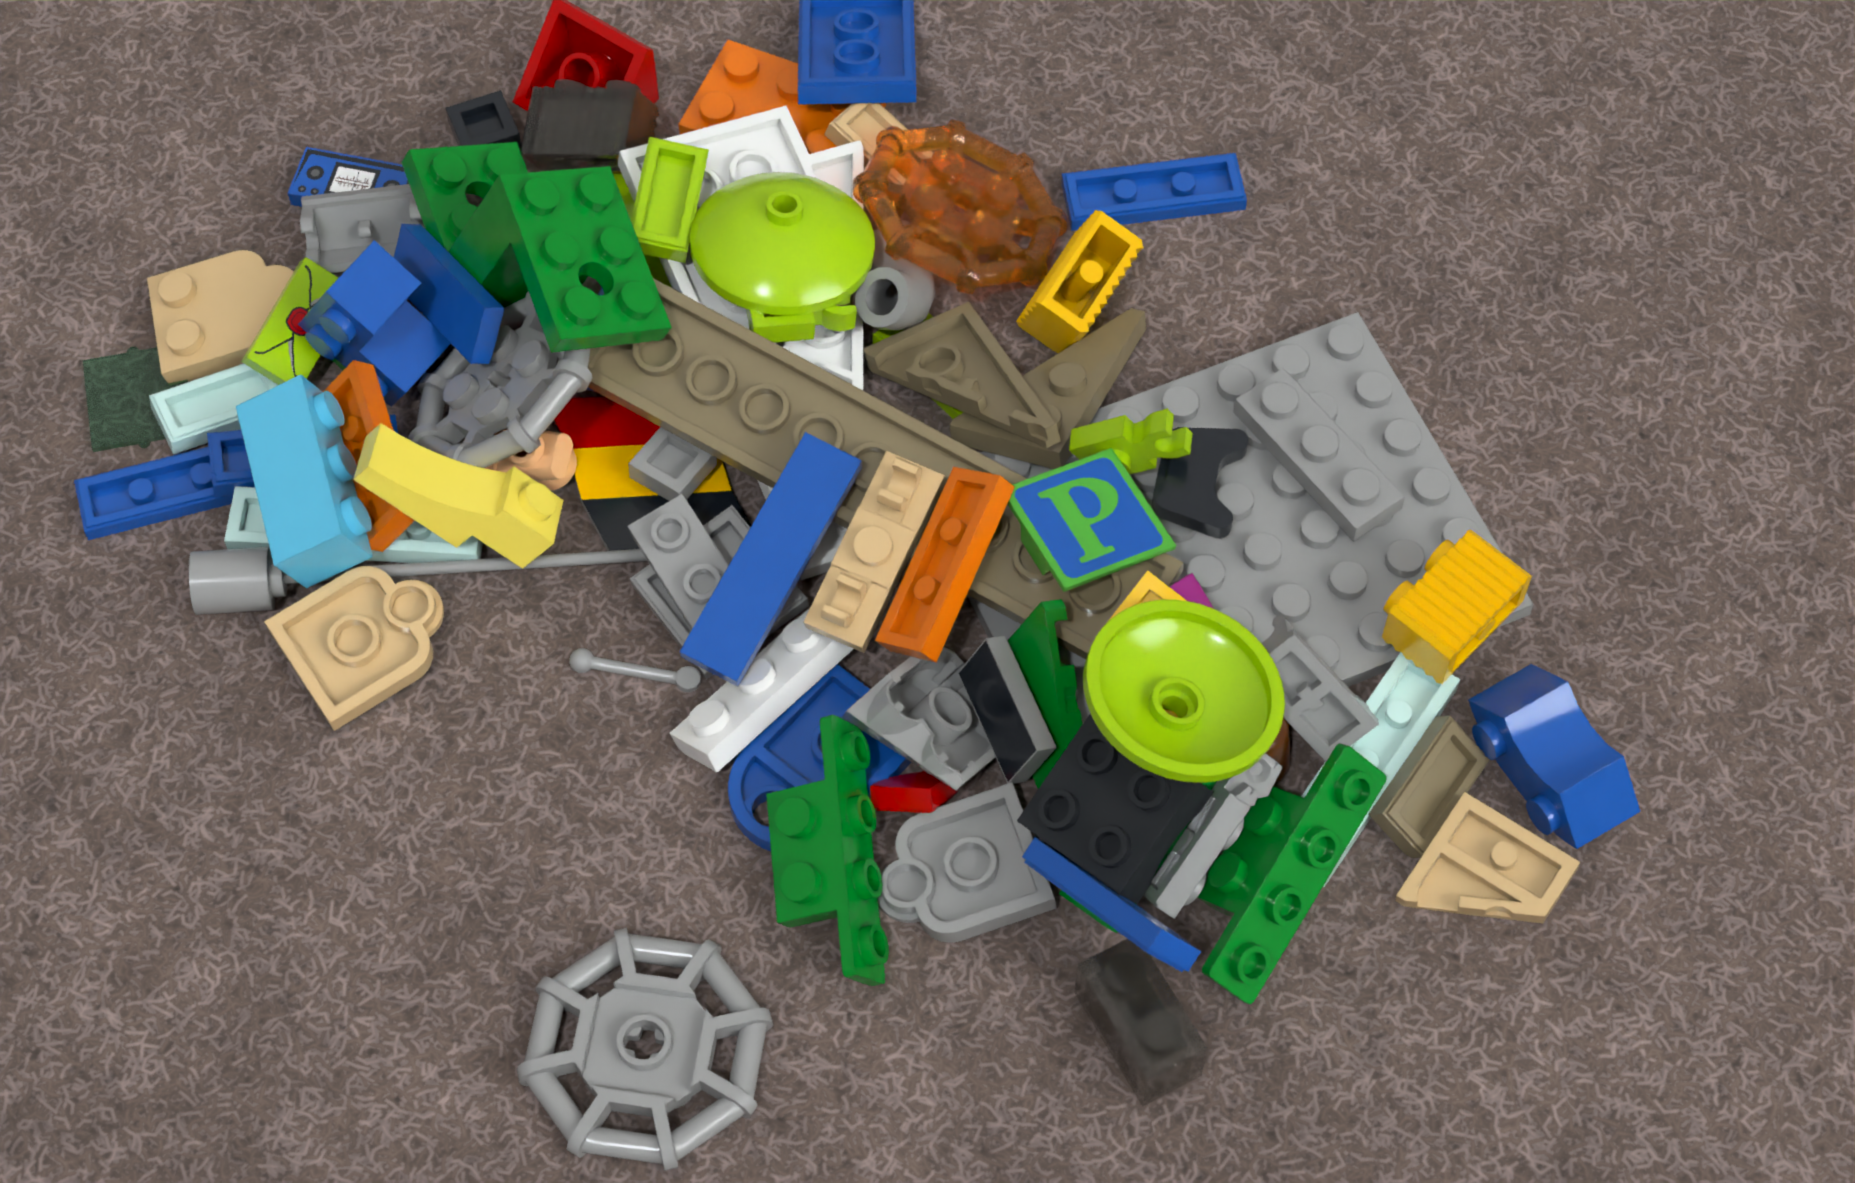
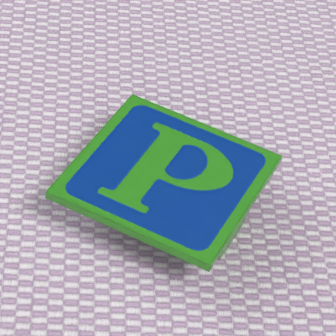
M1112 448L1012 484L1015 488L1008 501V506L1020 523L1021 542L1042 575L1050 571L1063 592L1176 548L1175 542Z

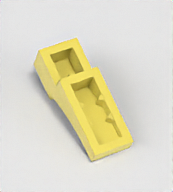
M382 423L365 437L353 478L354 481L454 547H459L468 538L474 536L522 569L554 544L563 505L562 498L514 466L507 472H501L466 464L422 447L399 435Z

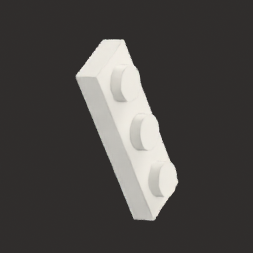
M807 610L798 619L790 622L779 636L755 656L738 687L726 682L706 701L697 705L690 712L689 716L669 734L676 746L685 755L718 772L848 655L853 648L807 629L803 623L809 611Z

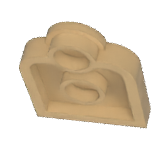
M238 250L147 278L161 375L169 386H176L243 364L241 362L288 283L293 271L282 265L267 266L263 259L255 252Z
M360 566L345 572L264 622L324 717L335 731L414 683L428 671L433 660V647L429 637L442 624L444 606L439 593L426 582L405 580L395 584L392 578L383 570L372 566Z

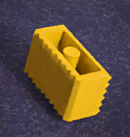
M1095 210L1082 226L1076 230L1016 321L1018 326L1057 353L1080 341L1095 323V318L1101 313V309L1107 304V300L1113 295V291L1120 285L1119 282L1126 276L1125 272L1132 266L1131 263L1138 257L1137 254L1144 248L1142 239L1104 212Z
M1471 529L1456 544L1449 539L1442 542L1426 562L1424 570L1427 572L1422 579H1419L1415 585L1408 580L1401 583L1390 595L1383 608V611L1388 614L1382 634L1384 641L1387 644H1392L1396 651L1402 652L1406 659L1412 660L1416 667L1422 668L1426 675L1433 676L1436 683L1443 684L1524 601L1532 578L1528 572Z

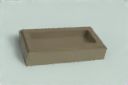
M1450 715L1437 716L1368 815L1404 854L1411 858H1421L1463 793H1468L1490 759L1484 755L1482 750Z

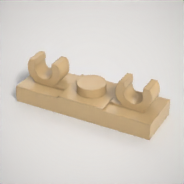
M885 452L803 621L807 629L865 653L946 484L945 475L891 452Z

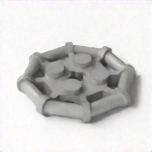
M528 291L525 298L504 307L505 310L490 364H470L454 347L433 373L423 374L417 386L418 391L421 393L416 428L409 434L408 439L443 456L481 468H486L523 450L530 454L541 445L539 437L575 393L586 391L593 378L592 373L588 369L590 348L551 353ZM447 404L450 406L449 413L443 419L444 407ZM506 428L508 429V430H505V431H503V432H501V433H499V434H497V435H494L495 433H497V432H499V431H501V430H504V429H506Z
M626 927L614 930L615 936L554 977L545 976L535 987L539 998L524 1062L517 1067L519 1083L523 1086H529L568 1141L567 1151L579 1158L588 1153L662 1164L666 1171L678 1168L677 1161L739 1118L744 1117L748 1119L752 1116L758 1106L754 1100L766 1031L772 1028L773 1021L769 1009L760 1008L720 955L722 947L710 939L700 944L630 934ZM634 962L683 968L684 970L678 979L636 973ZM621 965L623 976L613 982L614 988L600 998L598 993L589 999L578 994ZM706 979L730 1013L712 1017L707 1009H703L694 993L700 981ZM563 1011L570 1012L579 1017L572 1050L554 1053ZM644 1030L654 1031L656 1043L663 1045L659 1053L651 1054L648 1059H637L635 1051L626 1048L628 1040H640ZM737 1036L730 1079L727 1081L711 1072L717 1039ZM578 1072L588 1086L589 1091L595 1096L594 1101L584 1115L557 1079L559 1076ZM703 1090L717 1099V1101L685 1123L670 1131L667 1114L674 1109L686 1105L695 1094ZM611 1111L649 1116L654 1119L657 1135L605 1128L602 1125Z

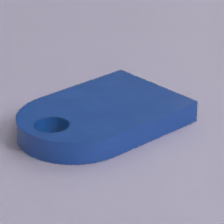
M838 664L750 742L738 755L731 768L728 780V796L732 816L741 832L750 841L765 850L771 851L769 827L755 820L753 814L756 808L767 801V793L825 780L820 718L833 714L842 718L844 713L870 690ZM862 731L870 749V764L865 770L868 797L871 799L870 786L872 784L900 775L912 762Z

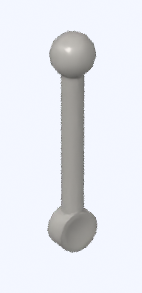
M585 648L576 649L569 658L571 668L578 673H586L591 669L676 684L677 688L683 692H693L701 684L700 672L692 666L682 667L677 672L595 657L590 650Z

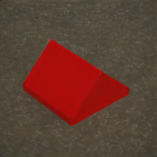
M553 0L513 103L603 156H607L659 99L653 49L567 0Z

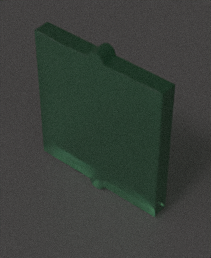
M133 346L128 348L127 353L83 360L93 452L136 444L141 448H147L151 442L165 439L151 409L149 395L187 383L188 380L173 383L166 382L161 375L157 347L139 350Z

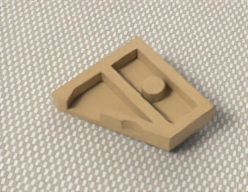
M1464 792L1397 893L1395 901L1405 907L1544 923L1577 872L1580 861Z

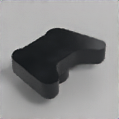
M1178 427V428L1172 429V431L1177 430V429H1180V428H1183V427ZM1188 428L1193 433L1191 454L1179 458L1160 459L1153 492L1152 509L1161 519L1221 539L1230 534L1233 515L1215 494L1217 476L1224 466L1236 462L1245 456L1248 436L1240 429Z

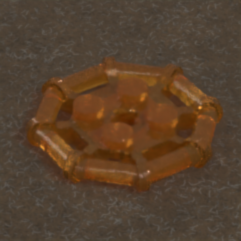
M951 119L947 125L902 130L896 126L885 128L876 137V148L864 171L853 180V195L857 201L865 204L886 242L885 253L893 260L903 258L955 284L959 293L971 295L976 288L1018 282L1028 286L1036 285L1046 277V263L1058 237L1065 233L1068 226L1065 212L1055 207L1032 168L1034 160L1024 152L1017 155L967 130L963 121ZM937 150L928 159H921L916 154V152ZM964 155L998 171L999 173L995 174L965 159ZM892 168L906 179L904 185L888 182L887 177ZM1019 193L1021 194L1022 198L1027 204L1029 210L1021 209L1017 203ZM954 205L963 208L965 210L964 214L955 211L953 209ZM904 211H906L911 220L910 225L904 226L900 219ZM1014 233L1032 237L1026 249L1020 248L1012 240ZM990 254L987 261H996L980 263L977 256Z

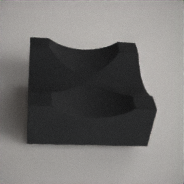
M1090 713L1017 822L1114 892L1138 904L1149 888L1164 855L1186 825L1203 809L1213 791L1201 783L1168 779L1136 765L1109 743Z

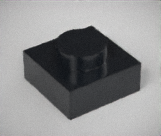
M501 90L445 108L449 125L458 146L517 142L519 149L522 148L520 133Z

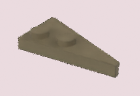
M970 302L863 348L868 368L877 375L1045 448L1061 442L1056 422Z
M1130 308L1023 375V378L1056 422L1061 442L1045 448L965 412L954 418L950 423L951 438L970 448L1052 469L1064 466L1072 454L1069 451L1071 430L1090 424L1146 331L1145 311Z

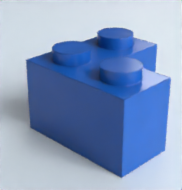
M375 240L331 285L298 324L307 332L305 337L311 347L323 357L330 360L335 358L345 368L353 360L374 365L384 401L391 407L415 384L451 344L428 319L407 301L408 297L420 286L421 282Z

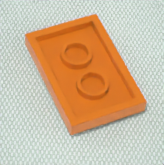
M727 40L678 124L679 135L787 106L808 153L812 154L837 147L824 133L828 125L853 103L798 104V63ZM879 103L885 108L886 103Z

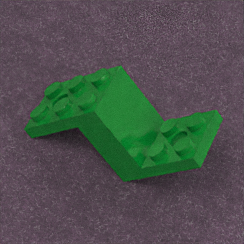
M517 142L409 149L401 163L425 229L503 307L525 298L526 293L529 291L551 353L659 341L672 328L610 166L528 172ZM466 194L477 195L483 200L477 207L467 201ZM588 276L595 279L601 285L604 295H597L591 289L582 286Z

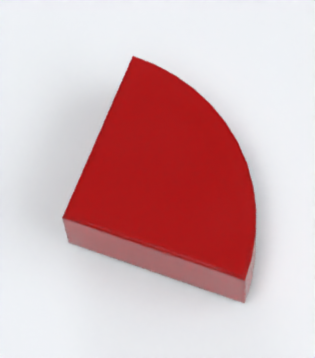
M925 771L890 777L870 786L871 801L874 808H877V811L932 813L937 807H940L958 792V790L955 791Z

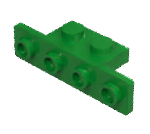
M833 714L820 718L825 780L766 794L777 923L792 928L837 918L842 973L844 977L868 986H876L885 983L884 963L888 960L889 946L886 934L880 926L878 898L882 893L883 883L880 869L874 861L872 832L876 828V812L871 799L868 797L865 770L870 764V749L864 734L858 726Z
M1341 743L1335 746L1305 798L1276 787H1272L1268 796L1258 798L1255 805L1250 806L1251 808L1245 815L1244 826L1237 840L1229 848L1225 849L1221 856L1212 864L1204 887L1197 897L1213 909L1232 917L1202 966V973L1234 997L1247 1004H1252L1386 782V775L1352 747Z

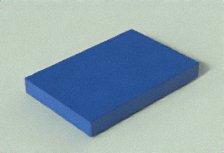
M799 0L798 104L916 102L914 0Z

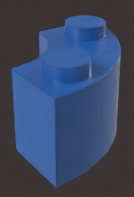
M1530 664L1468 699L1477 722L1472 727L1473 738L1477 746L1488 759L1496 760L1500 768L1526 800L1528 815L1541 833L1549 835L1554 832L1566 843L1578 849L1641 812L1624 756L1610 747L1590 725L1577 704L1568 681Z

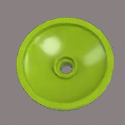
M760 173L723 186L709 196L700 206L690 231L691 258L702 280L715 293L727 301L748 310L770 315L808 314L824 310L842 302L863 284L868 272L871 270L874 259V231L869 218L861 206L837 187L823 180L798 173Z
M1154 600L1123 610L1110 619L1099 631L1084 664L1083 688L1085 699L1092 718L1101 733L1127 759L1145 770L1168 779L1192 783H1207L1228 779L1241 774L1254 766L1267 753L1282 725L1285 709L1284 689L1273 659L1265 647L1248 629L1226 614L1202 604L1182 600ZM1164 709L1175 712L1178 717L1168 714Z

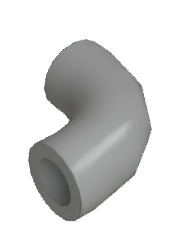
M899 220L874 230L875 250L873 264L865 281L855 293V305L858 315L866 324L881 330H906L921 323L927 317L936 294L931 263L911 223Z

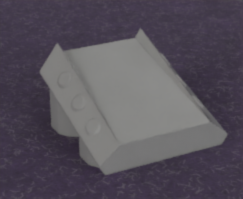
M944 647L936 663L909 657L881 679L842 716L846 721L858 726L860 730L955 791L996 758L959 678L958 672L964 666V662L955 652Z

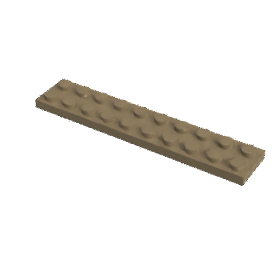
M654 278L653 280L672 327L666 336L659 341L590 348L588 369L592 373L593 378L588 388L771 488L775 486L805 432L862 460L863 468L833 519V522L848 529L858 506H860L886 451L945 475L946 482L953 466L1000 475L1011 484L1027 479ZM1007 504L967 595L1020 624L1026 620L1040 602L1062 599L1066 607L1068 620L1057 621L1055 624L1058 645L1086 660L1087 654L1099 631L1108 622L1147 570L1167 586H1170L1181 575L1183 562L1164 553L1063 592L1050 571L1045 575H1042L1021 542L1020 523ZM923 530V532H922V534H921V536H920V538H919V540H918V542H917V544H916V546H915V548H914V551H913V553H912V555H911V557H910L908 563H910V561H911V559H912V557H913V555H914V552H915V550H916V548H917V546H918V544H919V541H920V539H921V537H922V535H923V533H924V530Z

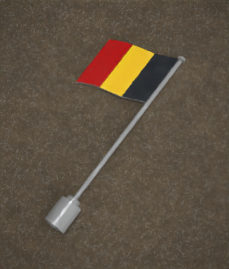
M607 397L572 398L553 420V423L559 433L569 435L573 442V451L577 459L574 478L579 496L588 517L607 551L539 555L523 569L647 561L632 538L628 525L669 501L629 477L628 463L657 432L660 426ZM717 458L716 467L687 501L702 525H705L733 505L749 527H751V523L731 490L723 462ZM270 547L192 551L190 553L189 588L195 615L274 610L275 597H286L287 584L298 583L274 566ZM505 557L372 566L383 570L390 577L522 569ZM351 567V568H349V569H347V570H345V571H343V572H340V573H338V574H336V575H334V576H332V577H330V578H328V579H326V580H324V581H332V580H334L335 578L339 577L340 575L344 574L345 572H347V571H349V570H351V569H353V568H356V567Z

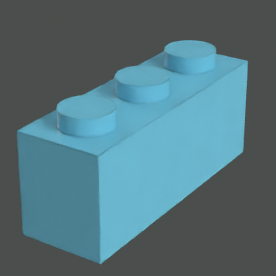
M299 375L237 405L238 419L274 566L305 588H309L372 558L373 555L367 532L372 529V523L366 507L357 497L353 481L357 465L351 452L343 443L340 426L344 425L345 419L343 411L334 395L327 390L322 392L304 376Z

